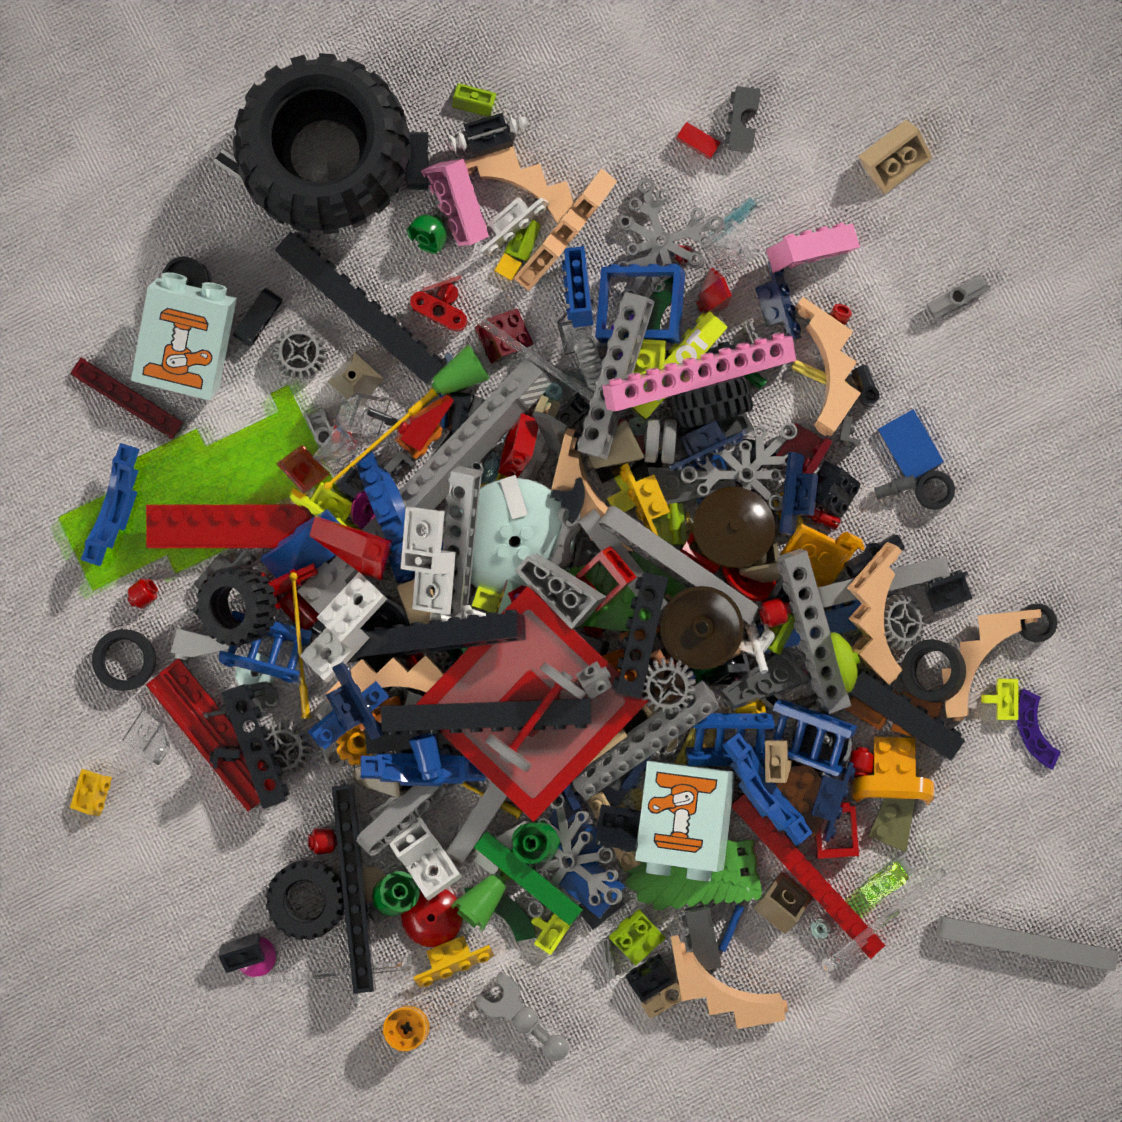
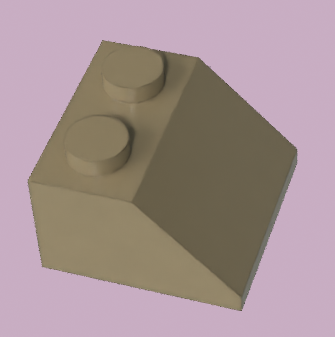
M776 533L773 543L764 557L751 566L739 569L740 575L762 583L778 581L782 575L777 568V557L780 554Z
M780 872L761 895L753 909L786 934L798 922L813 897L783 872Z

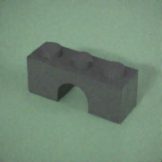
M736 86L735 92L731 91L730 104L734 105L733 112L729 111L727 124H731L730 132L726 131L725 144H728V150L752 153L756 129L745 127L741 122V116L748 112L757 113L761 89Z

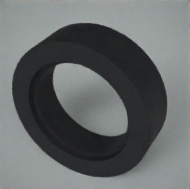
M127 629L114 630L104 635L96 644L92 655L93 670L97 678L111 689L120 691L137 689L151 678L156 666V653L151 642L143 634ZM120 640L134 642L143 653L144 662L141 671L129 680H119L113 677L105 665L107 650L113 643Z
M935 639L923 640L912 646L906 653L901 667L902 680L907 690L919 699L935 703L954 697L962 688L966 677L965 661L958 649L949 643ZM940 651L950 661L951 675L948 682L942 688L928 691L920 685L917 679V666L921 658L927 653Z

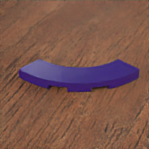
M1021 688L1018 696V720H1016L1019 735L1030 754L1042 765L1053 770L1061 751L1053 747L1040 731L1037 712L1041 697Z

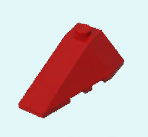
M714 267L709 268L698 294V301H696L699 312L705 314L709 311L715 313L727 308L732 297L724 276L718 273Z
M315 516L310 537L361 574L382 580L392 540Z

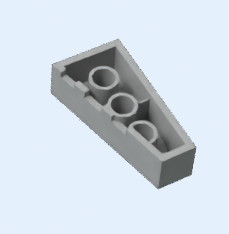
M538 553L527 556L515 570L571 629L581 626L606 598L602 593Z

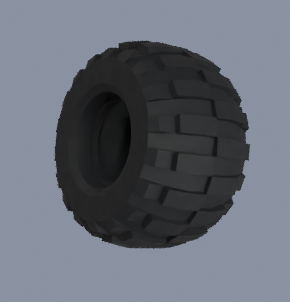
M319 53L318 59L307 60L305 55L290 58L291 65L282 69L275 65L265 72L266 80L258 86L255 83L245 96L246 105L244 109L239 108L234 124L236 135L233 138V153L238 172L255 203L260 205L267 215L281 224L288 223L292 225L293 229L311 233V230H322L323 234L340 233L339 228L350 225L355 229L366 224V218L376 212L379 215L390 204V197L394 192L397 193L400 190L406 177L405 170L410 162L411 147L404 110L397 96L390 91L388 84L375 72L369 73L366 71L365 66L357 61L347 58L346 62L338 61L334 54ZM320 120H332L343 124L352 131L358 141L359 159L357 164L349 172L334 180L325 182L304 180L295 171L291 161V147L297 134L308 124Z

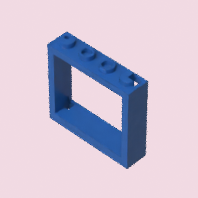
M609 264L608 267H601L595 338L600 343H608L614 331L606 330L611 277H674L669 330H646L644 339L666 341V344H680L685 271L681 266L677 264H668L667 266L629 264L628 267H620L617 264ZM629 332L625 333L624 340L628 338Z

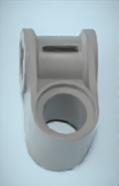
M322 407L320 411L312 414L306 413L307 423L317 444L322 448L331 447L333 445V431L325 408ZM328 433L330 435L329 440L325 443L320 442L321 434Z

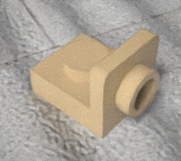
M541 395L534 411L556 418L561 403Z

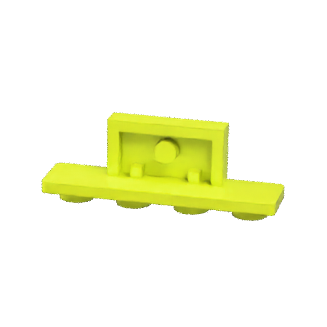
M320 482L311 497L294 488L290 491L292 502L298 506H305L313 515L317 516L328 509L340 524L362 530L347 520L351 513L353 500L333 488L325 489L323 482Z

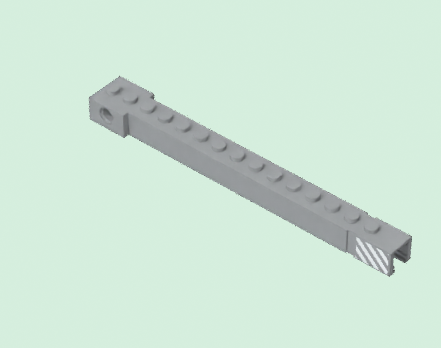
M525 358L501 383V386L479 406L399 490L405 508L417 507L434 510L449 491V473L458 466L468 468L472 462H479L512 428L520 414L529 410L541 395L553 385V382L529 359ZM376 516L361 530L385 538ZM337 556L329 565L324 562L319 567L318 574L309 578L297 592L320 614L356 576L358 571Z

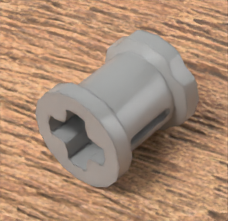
M906 852L890 861L899 872L900 879H904L916 871L915 867H912L906 858Z

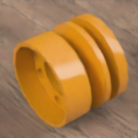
M403 1006L393 1010L383 1024V1034L386 1042L398 1051H410L417 1048L427 1039L430 1032V1023L427 1015L415 1006ZM409 1022L410 1027H412L413 1030H410L407 1033L406 1028H403V1025H406Z

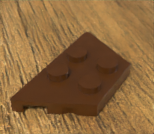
M809 765L791 767L787 782H774V784L791 805L804 817L805 823L813 832L811 836L814 838L824 821L823 818L810 815L821 778L815 769Z

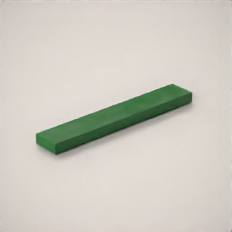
M488 831L485 832L474 846L476 850L569 926L583 910L531 866L518 860L509 848Z

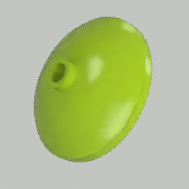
M832 632L830 634L846 692L849 693L853 690L857 680V664H860L858 652L852 651L848 641L838 633Z

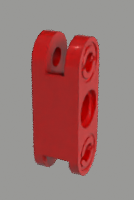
M422 291L415 292L411 296L410 305L416 313L454 332H461L467 327V317L463 311ZM423 300V305H418V301ZM437 307H442L445 310L444 314L440 317L433 314L434 309ZM456 318L461 319L459 323H454Z

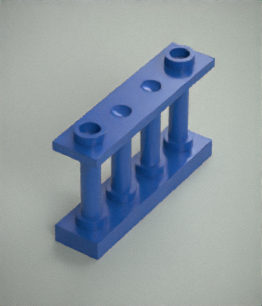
M232 612L233 617L242 623L245 613ZM278 622L269 627L270 631L267 636L273 637L274 642L267 663L255 660L262 638L252 642L247 657L235 654L237 645L229 646L227 652L221 650L219 652V662L227 667L236 666L281 678L287 683L299 682L300 671L295 670L299 658L296 627ZM300 628L302 647L310 646L312 631ZM285 640L294 643L287 668L275 665L282 641Z
M377 681L361 692L365 702L370 705L371 711L389 697ZM334 710L307 731L318 746L323 747L324 750L346 733Z
M784 699L778 700L774 705L773 711L778 712L780 717L773 740H782L788 718H795L799 722L792 748L787 746V757L825 771L824 773L828 776L836 777L841 775L845 768L839 766L838 762L844 741L847 738L850 739L856 733L857 726ZM809 724L816 726L818 729L811 755L799 751L806 726ZM828 731L835 733L837 736L830 762L818 758L825 734Z
M711 713L693 726V728H697L694 747H686L685 751L688 766H730L734 762L722 746L725 728L737 729V733H740L743 739L745 737V729H757L756 743L753 751L761 765L765 766V749H763L766 729L775 728L772 714ZM705 728H717L715 747H703Z

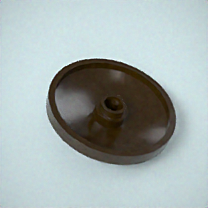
M725 487L709 494L698 506L692 523L693 537L699 551L710 562L723 568L741 569L755 564L768 552L775 536V520L768 504L758 494L741 487Z
M695 586L675 595L665 607L660 622L661 638L668 653L676 661L680 660L682 665H687L693 669H711L722 665L736 653L742 642L744 621L738 605L728 594L714 587Z

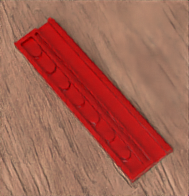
M146 504V548H276L281 540L293 534L297 527L311 519V512L305 506H298L296 504Z
M176 659L146 684L147 688L209 764L211 751H214V748L217 746L240 747L232 722L225 714L209 717V719L204 717L205 712L208 713L221 709L181 659ZM244 756L235 762L223 761V765L220 768L214 769L247 812L260 803ZM263 761L259 763V768L262 771H266L268 767L264 770L261 768L265 764ZM273 779L266 781L267 789H275L276 783Z

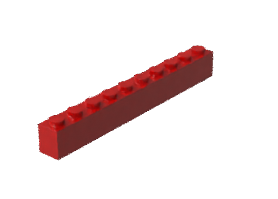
M744 792L732 802L731 808L870 959L886 946L781 831L777 830L767 815L762 817Z

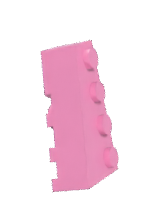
M464 159L440 162L421 170L423 176H427L431 183L429 188L432 194L436 193L440 201L438 206L441 212L447 215L449 219L447 224L458 246L472 245L489 237Z
M843 222L833 225L831 229L825 226L816 229V232L813 233L811 230L799 233L800 236L795 237V234L784 236L783 241L766 249L772 272L781 271V269L787 266L790 269L806 262L812 263L823 259L824 256L827 259L846 254L859 248L860 245L853 224L845 225Z

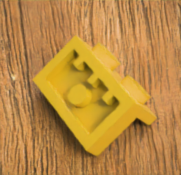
M81 768L70 808L88 815L100 816L105 806L112 777Z

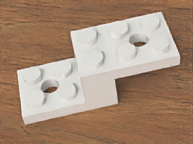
M406 507L401 569L415 571L412 609L445 615L450 614L456 552L441 550L444 511ZM422 525H424L426 528V532L424 535L421 533ZM432 586L435 588L434 596L430 592Z
M358 572L318 615L317 618L326 628L300 657L328 683L335 676L332 667L341 662L346 664L369 639L360 628L387 598ZM363 596L362 602L355 605L356 599ZM331 650L330 657L324 659V654Z
M393 796L371 811L369 814L372 819H377L400 797ZM421 816L389 843L428 901L462 877ZM432 869H439L437 875H429Z

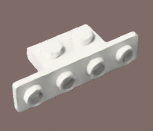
M520 197L516 198L488 222L496 236L483 246L480 251L486 255L497 253L500 250V246L512 240L516 235L515 233L520 229L526 228L531 223L530 220L544 213L549 202L540 198L528 208Z

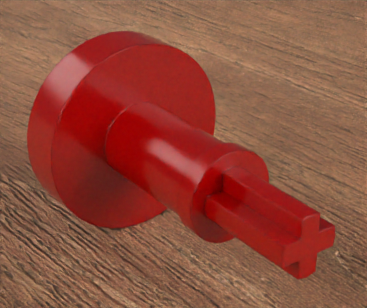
M314 563L297 571L292 569L289 573L269 582V585L273 586L275 590L273 592L274 597H277L275 608L280 609L278 596L292 589V581L289 578L290 573L294 572L297 574L296 587H300L303 581L318 574V569Z

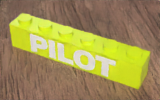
M712 312L702 313L695 321L697 323L696 327L693 330L688 328L682 335L684 340L680 345L674 344L668 351L670 356L665 360V364H680L686 358H701L700 355L706 353L728 327ZM683 372L680 374V379H681V380L683 379V376H684V373H683ZM665 376L663 377V383H662V385L665 384V381H666ZM647 382L644 383V391L647 388ZM665 398L630 408L644 420H647Z

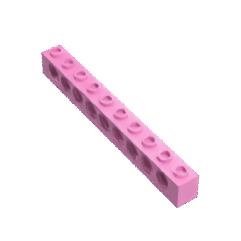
M777 333L767 340L766 338L755 339L752 344H737V348L719 349V353L716 354L704 353L698 359L686 358L680 364L668 363L659 370L658 368H650L641 375L640 373H632L623 380L621 378L611 379L608 384L602 385L606 409L616 412L796 361L793 338L785 336L784 333ZM753 352H755V358H754V359H752V354H753ZM719 362V363H720V366H719V369L717 370L716 365H717V363ZM701 367V368H702V371H701V374L699 375V374H698V370H699V368ZM683 372V373H684V376H683V379L681 380V379H680V374ZM665 376L666 381L665 384L662 385V379ZM647 382V388L644 391L643 386L644 383ZM628 387L629 393L625 395V389Z

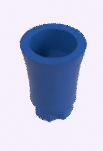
M426 733L410 738L409 743L413 749L423 780L441 776L437 734Z

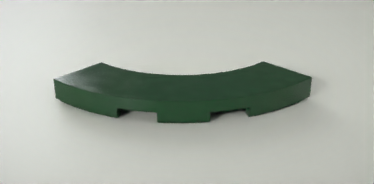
M674 277L664 281L665 289L663 292L657 293L653 291L649 299L655 303L646 330H660L662 316L672 302ZM660 284L656 290H660L662 285Z
M473 887L464 888V889H465V893L468 892V891H469L470 889H472ZM503 893L494 913L498 914L508 923L514 933L516 942L536 938L534 927L528 915L516 901Z

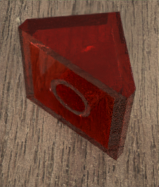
M303 445L276 464L306 496L330 475Z

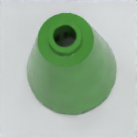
M467 345L433 377L434 382L431 385L437 394L441 392L442 395H446L486 382L490 378L472 347Z
M491 874L455 900L451 907L454 909L456 906L459 909L457 912L459 916L474 928L478 925L480 927L478 931L483 932L506 890L504 885L506 881L498 874L495 876Z

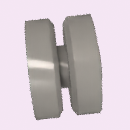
M648 417V426L644 435L645 462L655 463L658 457V450H661L662 463L674 464L677 420L666 419L663 431H660L659 418Z

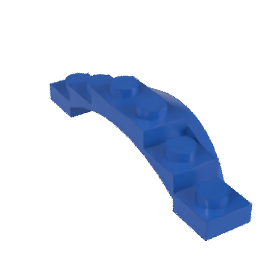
M123 443L119 444L116 456L112 460L107 493L97 521L85 541V549L81 560L101 566L107 547L113 548L119 529L125 531L137 495V491L132 489L139 470L133 468L140 449Z
M372 451L357 462L356 466L386 539L393 541L391 551L399 567L401 566L406 508L395 482L389 473L379 466Z
M740 733L735 734L722 746L734 761L730 766L741 779V782L738 783L739 787L762 817L767 815L778 831L784 829L796 846L801 844L813 832L805 823L804 817L791 805L774 782H766L765 769L758 760L753 748L746 743Z
M414 753L378 754L376 756H361L360 777L380 779V782H400V785L441 786L442 783L463 784L464 781H485L486 776L464 756L439 754L442 775L428 780H423Z

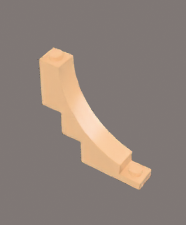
M514 146L464 161L469 175L474 174V170L478 169L481 180L505 182L523 189L537 200L540 198L547 200L549 205L546 209L556 224L559 223L574 204L567 181L547 187L540 164L520 169Z
M601 168L513 279L530 291L601 205L617 180Z
M802 297L795 310H797L801 317L811 320L806 330L820 351L826 373L825 399L814 426L817 427L819 433L831 437L861 394L844 382L857 362L840 351L853 331Z
M567 428L551 490L570 491L574 487L575 480L582 478L585 498L580 518H583L593 509L602 518L608 507L597 496L588 481L582 461V453L574 450L577 438L574 437L575 430ZM622 543L626 550L632 552L634 551L628 546H626L624 543Z
M887 542L847 588L862 603L849 618L863 633L853 645L852 651L858 652L859 659L879 680L890 685L897 679L902 668L892 656L886 636L884 635V609L887 593L895 576V573L889 566L898 559L902 551L898 546Z
M1041 609L978 615L980 640L960 642L961 655L966 665V677L960 691L954 697L945 701L947 718H952V721H962L964 716L969 715V693L974 676L982 661L999 643L1022 630L1020 619H1025V623L1037 622V618L1042 617ZM951 668L942 669L943 686L950 678Z
M425 655L410 671L396 657H393L378 673L364 659H361L350 670L351 676L355 684L360 687L361 692L375 681L382 688L400 686L428 692L445 674L428 655ZM338 681L326 694L340 687V682Z
M679 935L671 936L682 1001L706 997L709 1015L733 1011L737 1029L786 1020L785 1012H788L787 1002L782 1000L780 993H748L723 984L703 968L693 952L686 953L685 943H680Z

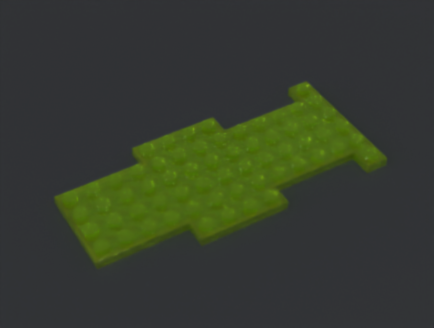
M289 385L270 393L279 412L208 446H205L198 429H194L138 456L133 469L139 471L132 489L137 491V495L125 531L119 529L113 548L107 547L101 566L83 561L81 558L85 549V541L97 521L106 494L58 517L93 591L166 556L174 573L177 574L229 549L146 548V504H276L289 498L292 488L299 492L312 486L316 489L320 482L325 484V482H330L333 479ZM335 482L332 484V488L340 493Z

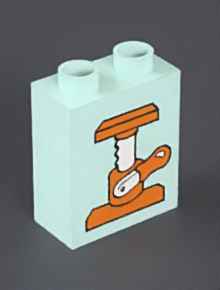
M163 273L161 279L157 278L147 288L131 381L211 400L220 388L237 297L226 295L227 288L220 284L206 282L202 284L201 289L186 285L187 278L183 275Z
M647 761L638 833V848L635 861L647 862L646 873L670 876L671 866L687 868V879L711 881L712 871L724 870L735 771Z

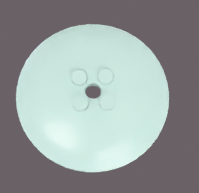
M517 478L528 515L515 519L511 517L500 480L480 488L471 584L476 588L479 586L502 594L505 582L509 580L526 585L532 589L515 570L529 555L538 553L549 560L554 551L562 526L558 519L561 502L555 501V498H550L551 490L532 480ZM567 511L565 514L566 520H568L569 511ZM456 526L457 530L461 533L460 528ZM512 536H518L520 543L516 546H511L509 539ZM575 536L570 545L571 556L574 550ZM454 545L456 551L459 552L458 547Z

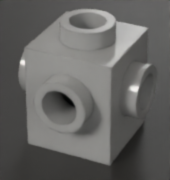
M597 661L576 674L590 699L595 698L612 687L609 678H611L610 673L605 666L601 668Z

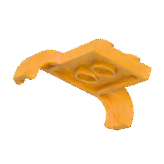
M801 523L780 553V556L797 549L806 550L817 588L832 584L844 568V563L851 558L858 548L864 551L865 548L862 539L849 532L842 533L835 540Z
M874 737V775L861 776L852 780V798L856 802H860L864 798L919 799L925 801L926 805H929L934 801V782L927 778L916 777L915 738Z

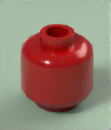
M139 579L128 588L127 594L129 597H127V600L131 606L144 609L157 599L158 588L150 579Z
M780 598L763 602L761 609H759L762 623L764 625L767 624L771 628L786 623L788 621V614H791L788 603H783Z
M857 747L856 750L852 751L847 761L854 763V778L868 776L873 773L874 755L868 752V748Z
M331 827L313 829L311 834H308L309 849L313 850L316 855L333 853L335 846L338 845L337 834L334 833Z

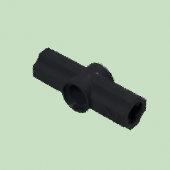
M893 534L880 543L868 544L864 552L844 563L847 574L851 578H856L887 542L898 546L903 551L904 544L901 538Z

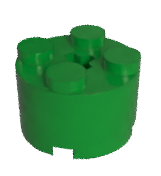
M531 822L520 825L512 836L514 855L518 860L527 864L548 862L555 856L560 844L556 831L544 822Z
M396 871L390 873L375 884L372 893L373 905L384 915L399 916L416 905L419 899L418 885H416L412 876L406 872Z

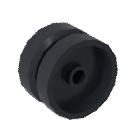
M182 256L174 258L167 263L163 270V273H176L186 278L188 277V282L186 283L188 286L202 289L203 283H212L211 274L207 267L191 257Z

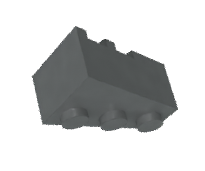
M705 905L684 910L685 915H682L681 918L683 927H688L689 935L686 936L688 948L692 947L695 957L706 971L721 968L709 906Z

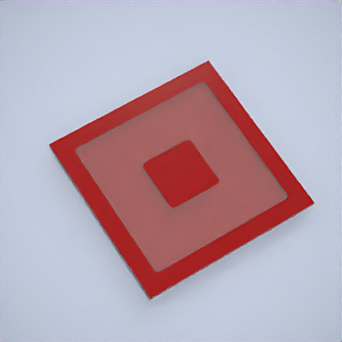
M527 586L505 609L517 610L518 613L525 615L526 640L469 647L415 705L544 700L555 685V681L540 669L544 662L559 672L563 670L573 677L571 681L583 690L584 688L576 674L596 661L601 668L604 666L607 668L611 675V678H609L611 685L613 684L614 677L618 678L619 672ZM611 687L591 699L592 724H587V728L575 729V725H566L567 729H554V726H545L546 730L532 729L517 749L518 753L533 765L528 772L523 771L511 762L509 764L499 757L500 754L486 742L491 734L507 745H510L520 732L512 731V727H504V731L491 732V728H483V732H470V728L462 729V733H450L449 729H441V734L534 822L639 712L648 700H643V695H641L639 701L615 696V690ZM562 689L554 700L579 698L568 690ZM586 693V695L583 697V699L590 698V697H589L588 694Z

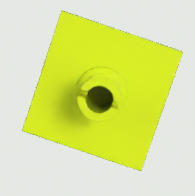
M643 339L633 373H640L641 375L650 368H658V370L664 368L666 341Z

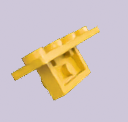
M626 463L620 467V476L624 483L627 482L629 487L628 495L631 501H635L637 506L636 514L639 520H643L645 527L658 536L652 520L670 513V510L656 477L651 475L635 481L630 467Z
M463 935L426 951L432 969L413 978L419 988L428 987L437 980L447 979L456 972L466 971L478 963H485L495 955L489 945L470 952L466 938Z

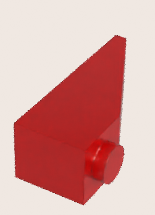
M446 394L408 417L397 429L399 439L421 452L454 400Z

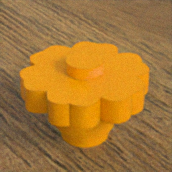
M359 725L348 730L336 740L337 744H339L336 748L337 754L341 760L348 759L350 765H360L361 756H372V754H367L364 731L360 730Z

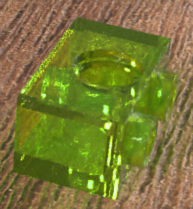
M898 861L867 879L859 890L871 906L902 887L909 877Z

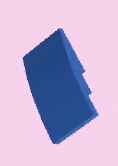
M328 509L317 515V517L339 523ZM315 517L297 527L293 534L281 540L276 548L261 557L260 561L276 578L289 573L292 569L297 571L312 563L315 564L316 568H319L324 562L335 555L310 537Z

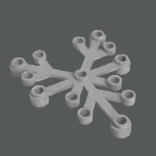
M649 178L641 179L638 183V190L644 195L647 205L635 197L629 201V206L635 211L639 210L650 216L654 232L637 224L635 219L629 214L622 215L618 220V225L624 231L633 230L649 239V241L639 244L630 243L627 246V252L630 255L636 256L642 251L652 250L648 256L630 262L621 261L618 265L621 267L622 264H626L628 267L629 264L640 266L657 264L656 259L660 253L663 262L662 266L672 264L668 252L670 250L688 260V264L692 268H702L705 264V257L700 252L691 253L672 242L689 237L698 242L703 248H709L712 245V239L707 235L699 233L709 230L714 233L721 232L725 227L724 220L720 216L714 215L709 218L708 222L698 225L699 221L704 218V211L696 207L691 211L692 218L686 229L668 234L662 230L658 214L664 202L669 199V192L665 189H659L656 193L657 199L654 202L652 194L655 190L654 182ZM648 183L649 187L644 190L642 185ZM662 192L666 193L664 199H660V193ZM634 201L639 202V205L636 208L633 207ZM701 211V216L696 218L695 212ZM629 219V224L624 226L623 220ZM714 220L719 222L717 227L712 226ZM660 237L664 238V242L662 244H658L657 240ZM704 238L709 239V243L707 245L702 244V240ZM632 246H636L637 248L635 253H631L630 251ZM695 256L699 257V261L697 263L692 262V259ZM636 277L633 285L628 287L624 294L625 292L633 291L634 294L641 296L639 290L646 277ZM652 277V289L657 293L663 292L665 284L662 282L661 277ZM657 283H661L662 285L660 290H656L655 285Z
M792 423L784 424L780 429V435L764 451L766 430L762 426H757L753 430L756 442V460L751 465L750 450L752 445L749 441L744 440L739 444L742 465L726 449L714 454L720 455L735 471H719L706 457L704 458L706 460L705 465H701L699 461L696 462L698 467L704 468L706 471H696L694 467L688 466L681 471V480L686 484H691L695 480H707L697 487V494L704 497L718 480L737 479L742 484V488L751 491L752 486L768 502L767 504L771 511L778 512L782 510L783 497L770 493L757 479H769L772 482H777L781 478V472L778 469H772L771 471L757 470L761 465H784L787 467L785 459L788 458V455H771L786 440H792L797 435V428ZM757 429L762 430V436L756 434ZM785 429H789L791 431L790 436L785 435ZM742 444H747L749 449L743 450ZM744 472L749 473L750 477L748 479L743 478L742 474ZM772 472H776L778 474L777 479L772 478ZM685 473H691L692 478L686 479ZM700 487H705L707 489V492L704 494L701 493L699 490ZM772 501H778L779 507H773Z
M561 793L550 804L557 811L560 831L551 825L552 823L549 818H541L538 822L545 820L556 831L562 843L563 851L558 848L555 854L558 858L556 860L533 864L535 871L559 868L550 882L557 889H559L558 886L567 872L575 871L588 881L589 903L591 905L597 906L603 901V897L598 893V890L604 894V900L607 904L615 905L620 903L622 892L618 888H610L602 882L616 881L618 879V872L615 869H609L604 873L592 874L580 865L594 861H600L604 864L611 863L616 856L614 849L602 847L597 853L578 856L584 846L592 841L593 836L588 831L581 832L573 849L571 848V840L581 825L588 822L589 814L586 811L577 812L574 822L568 829L565 811L567 797L564 793ZM558 797H561L563 800L561 804L558 803ZM581 814H584L585 819L583 821L580 820ZM584 834H587L588 836L587 841L583 840ZM607 851L611 854L609 859L605 856ZM568 858L572 859L571 865L567 862ZM610 872H613L614 874L613 879L609 878ZM614 892L617 894L616 900L612 898ZM594 896L598 897L597 903L593 901ZM539 900L533 901L528 906V912L532 917H541L546 913V906ZM538 905L541 906L540 913L536 910V907Z

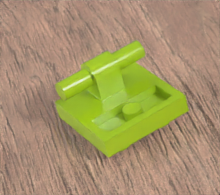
M671 503L667 505L670 513L653 519L652 522L658 536L672 546L683 545L687 539L683 503Z
M640 909L629 918L626 917L618 924L619 927L609 935L611 941L635 966L666 939Z

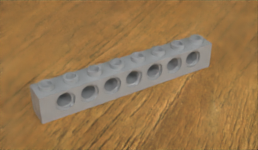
M625 292L624 297L620 301V311L618 317L614 320V331L612 337L608 340L607 354L602 360L601 374L596 380V390L590 400V410L584 420V430L578 439L577 451L605 460L608 458L622 410L615 412L606 409L602 385L608 384L609 380L612 379V374L616 371V378H621V380L628 378L627 375L634 372L655 303L648 297ZM635 312L634 318L630 320V315ZM629 332L628 338L624 340L625 333ZM623 351L622 358L618 360V354ZM628 387L625 389V395H627ZM605 411L604 417L600 420L601 412ZM599 431L598 437L594 439L595 432Z
M462 466L456 467L448 475V483L450 485L446 495V503L448 505L444 515L445 531L442 535V542H444L443 551L456 552L454 566L457 568V571L454 570L453 586L455 590L452 589L451 601L453 609H451L450 614L446 615L449 617H455L469 603L482 471ZM460 487L465 490V494L462 493ZM458 506L462 508L463 513L459 511ZM456 526L460 528L461 533L457 530ZM454 545L458 547L459 552L456 551Z
M797 549L778 556L777 568L783 576V589L789 597L790 602L788 605L795 618L794 627L801 639L799 642L800 648L805 653V665L812 677L811 686L817 694V706L821 711L828 712L829 714L851 706L840 673L808 553L806 550ZM797 569L798 576L794 579L793 573ZM803 589L804 594L799 598V591ZM809 608V615L805 618L804 612ZM812 628H814L815 633L812 637H810V631ZM820 647V654L816 656V649ZM825 666L826 672L824 675H821V670ZM831 685V692L827 695V688Z
M701 681L694 686L696 688L695 692H688L693 696V699H686L688 702L687 707L681 703L682 710L678 711L676 707H673V714H670V708H666L665 714H662L661 709L629 731L626 738L586 766L572 781L575 790L588 800L720 707L713 691Z

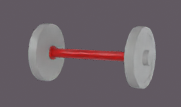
M546 662L542 664L540 669L555 681V685L513 742L507 745L491 734L486 740L487 744L500 754L499 757L508 764L510 762L525 772H528L533 765L520 755L517 749L560 691L566 689L581 700L586 695L582 688L571 681L573 679L571 675L564 670L559 672Z

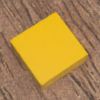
M504 253L494 271L513 281L522 263Z

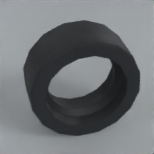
M942 471L927 472L916 483V499L927 509H942L950 504L954 498V482L949 475ZM929 479H940L946 485L947 494L940 502H931L924 496L923 486Z
M1040 603L1031 604L1021 610L1041 609V612L1049 620V626L1045 633L1034 635L1026 629L1025 619H1020L1022 630L1019 633L1026 640L1043 642L1051 638L1056 632L1058 625L1057 617L1054 611L1047 605Z

